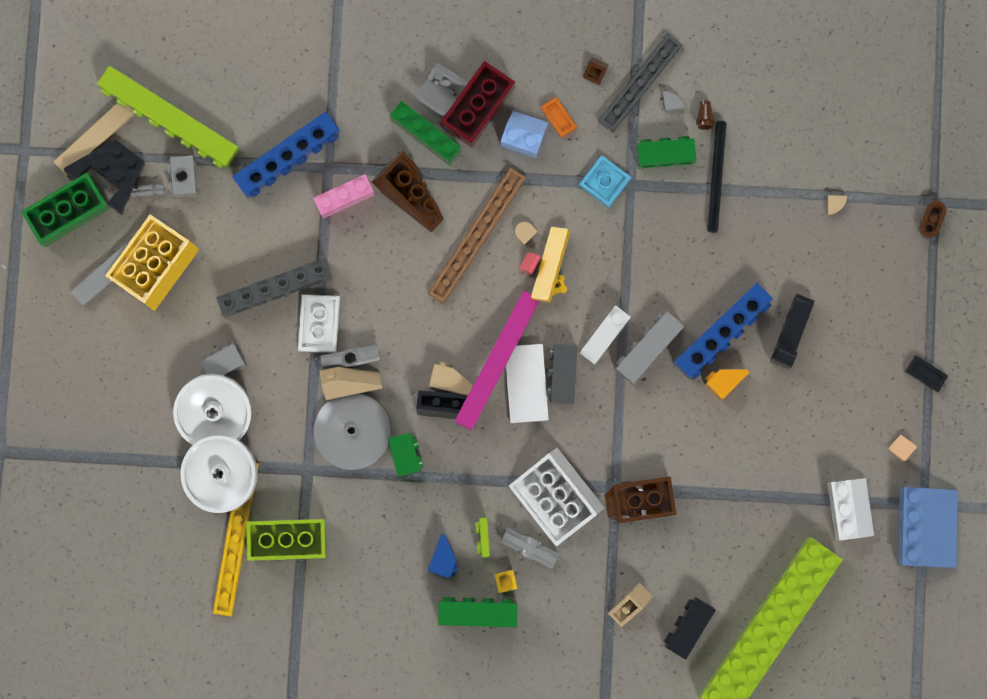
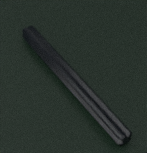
M717 121L715 130L707 229L711 233H717L719 226L727 126L725 121Z

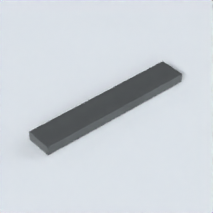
M667 34L598 122L614 133L680 50L682 44Z

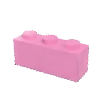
M365 174L313 199L324 219L375 195Z

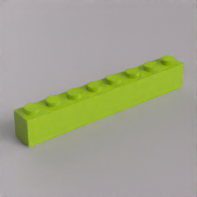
M110 65L97 83L100 93L108 98L110 95L116 98L115 102L124 108L126 105L133 109L131 111L133 114L140 118L142 116L149 119L147 122L155 128L158 126L165 129L164 133L171 138H174V136L181 139L180 143L187 148L192 146L197 149L196 153L203 158L208 156L213 160L212 163L219 168L224 166L228 169L239 152L238 146Z

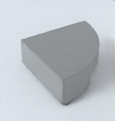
M662 92L665 112L684 109L683 102L677 95L671 92Z

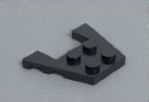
M115 139L66 166L64 172L75 180L92 168L119 189L107 203L108 206L122 215L127 201L131 197V192L145 166V161Z

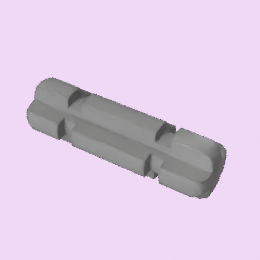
M163 184L134 186L131 197H136V195H163L165 187Z

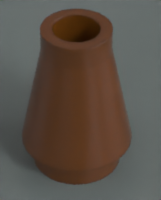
M707 100L700 101L696 124L700 130H710L715 124L711 102Z

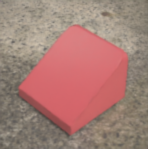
M527 253L519 269L529 275L533 274L540 262V255Z

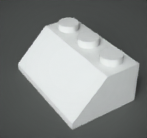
M866 478L827 483L835 541L874 536Z

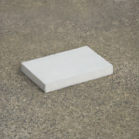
M302 294L298 342L299 352L337 353L340 296Z

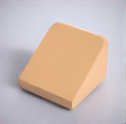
M899 435L888 450L904 462L917 446L902 435Z

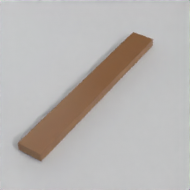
M510 167L431 287L428 295L442 304L446 302L526 180V176Z

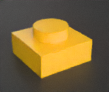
M513 570L494 574L498 593L518 589Z

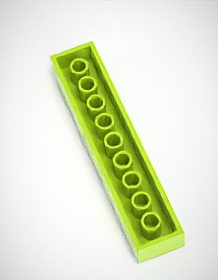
M807 537L698 697L700 699H748L843 559L813 538Z

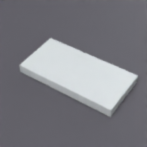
M543 344L516 346L506 365L510 424L549 421Z

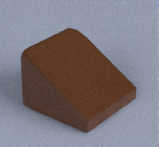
M591 58L583 78L600 85L609 65Z

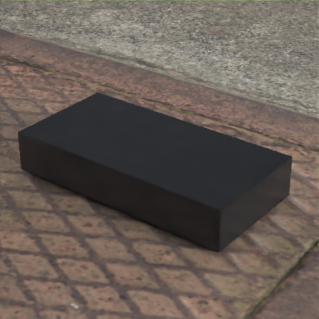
M916 355L905 370V373L936 392L940 391L948 378V375Z

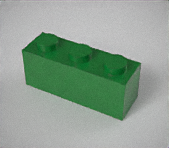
M689 136L678 137V140L660 138L659 141L654 142L651 139H643L636 145L638 169L695 165L696 163L695 139H690Z

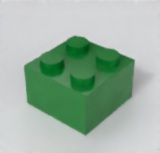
M407 433L388 438L397 476L400 478L420 473L424 464L422 456L417 455L416 449L419 448L417 437Z

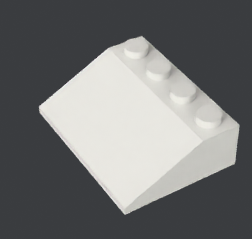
M558 448L548 453L509 485L510 489L555 546H558L605 509Z

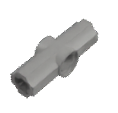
M377 344L321 356L323 370L335 367L353 368L358 365L381 361ZM348 354L356 356L353 363L346 362L345 358Z
M507 528L500 543L518 551V554L532 561L535 560L551 569L559 556L558 553L542 546V543L528 536L525 537Z

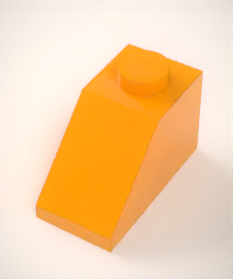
M747 369L719 370L716 373L712 371L705 378L708 381L705 386L721 401L748 375L749 371Z

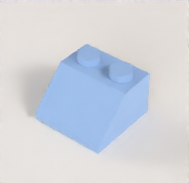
M512 111L501 139V147L537 158L548 122Z

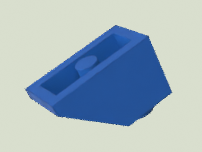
M441 534L428 571L450 579L451 575H456L459 565L456 564V557L446 536Z

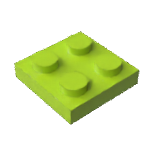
M487 517L479 518L480 522H476V534L481 536V542H477L478 554L482 553V557H490Z

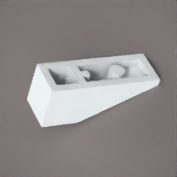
M615 305L581 350L580 354L595 365L631 317Z

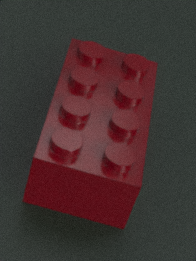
M483 61L441 120V127L472 148L514 90L515 81L486 61Z

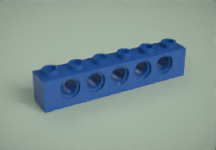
M325 111L232 177L245 196L253 198L261 192L260 189L274 184L277 181V177L290 173L293 166L303 164L310 154L320 152L323 149V145L337 140L340 131ZM322 131L324 135L322 138L316 139L314 138L315 132ZM301 142L308 143V147L304 150L299 149L298 145ZM287 152L293 154L292 158L288 161L283 160V155ZM271 163L277 164V168L274 171H268L267 167ZM255 174L261 175L259 182H252V177Z
M756 283L679 356L673 364L688 379L692 376L696 379L703 372L701 368L706 363L709 366L717 359L715 354L719 350L723 353L731 345L729 341L733 337L737 339L745 332L742 329L747 324L751 326L758 319L756 315L760 311L765 313L772 306L770 302L773 298ZM748 302L756 304L755 311H750L747 308ZM740 315L743 319L742 324H736L733 316ZM720 328L728 329L729 336L722 337L719 333ZM707 341L715 343L714 350L711 351L706 348ZM699 354L702 358L701 363H694L692 355Z

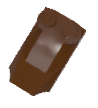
M671 476L615 484L605 494L608 517L613 518L618 523L677 515Z

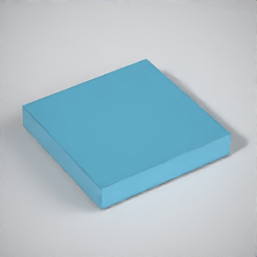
M601 155L578 186L609 208L632 177Z

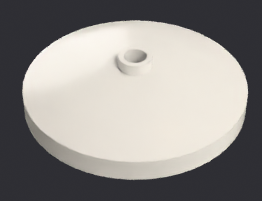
M219 374L201 375L186 383L178 393L173 409L177 430L192 445L203 438L215 435L230 436L240 440L249 427L252 414L251 403L245 390L233 379ZM215 408L216 412H212L210 409Z
M215 435L203 438L188 450L183 459L181 483L184 492L193 504L205 511L224 513L235 510L251 497L256 487L258 471L254 456L246 445L233 437Z

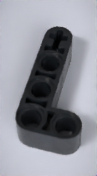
M796 293L771 357V363L786 369H790L793 366L797 356L796 350L815 300Z

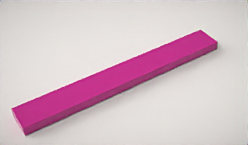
M526 291L522 292L454 423L470 431L474 428L540 302L531 298L532 294Z

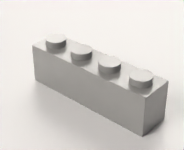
M666 312L664 315L660 313L654 320L656 324L653 328L647 327L641 334L643 339L639 343L635 341L628 349L630 351L626 358L622 356L615 363L618 366L615 371L631 385L636 382L684 328L669 312Z

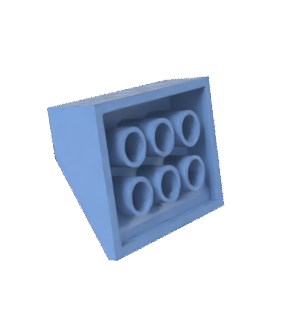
M899 488L898 565L956 568L958 490Z

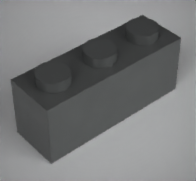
M554 344V349H550L549 360H553V368H549L548 379H552V385L548 387L547 398H551L550 403L574 404L577 345Z

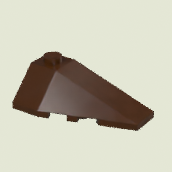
M401 152L371 182L384 196L427 230L433 232L444 218L435 200L428 193L425 181H422L417 165L404 152Z

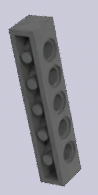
M323 258L218 296L216 299L222 315L227 318L329 281L333 277L326 259Z

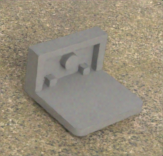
M437 62L428 79L416 91L414 97L438 114L445 116L468 82Z

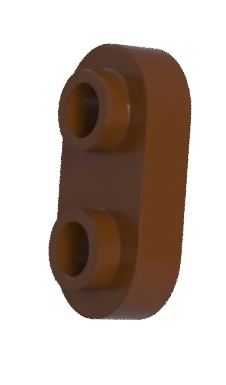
M933 201L926 207L919 226V232L923 237L933 238L939 233L946 214V207L942 202ZM932 209H937L938 214H933ZM926 226L931 227V232L926 231Z

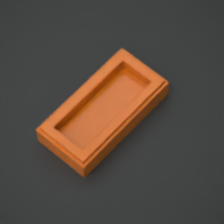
M554 97L540 107L561 139L577 129V126L557 97Z

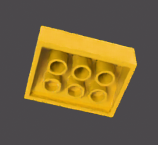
M149 215L105 276L155 311L200 249L188 239L152 215Z

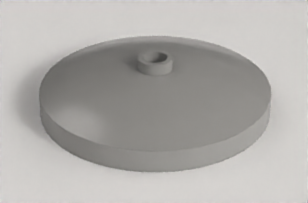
M359 393L329 400L319 411L314 424V439L321 455L329 463L346 470L363 469L377 462L385 453L389 445L388 438L391 437L390 421L383 407L371 397ZM354 427L355 433L349 434L348 429Z

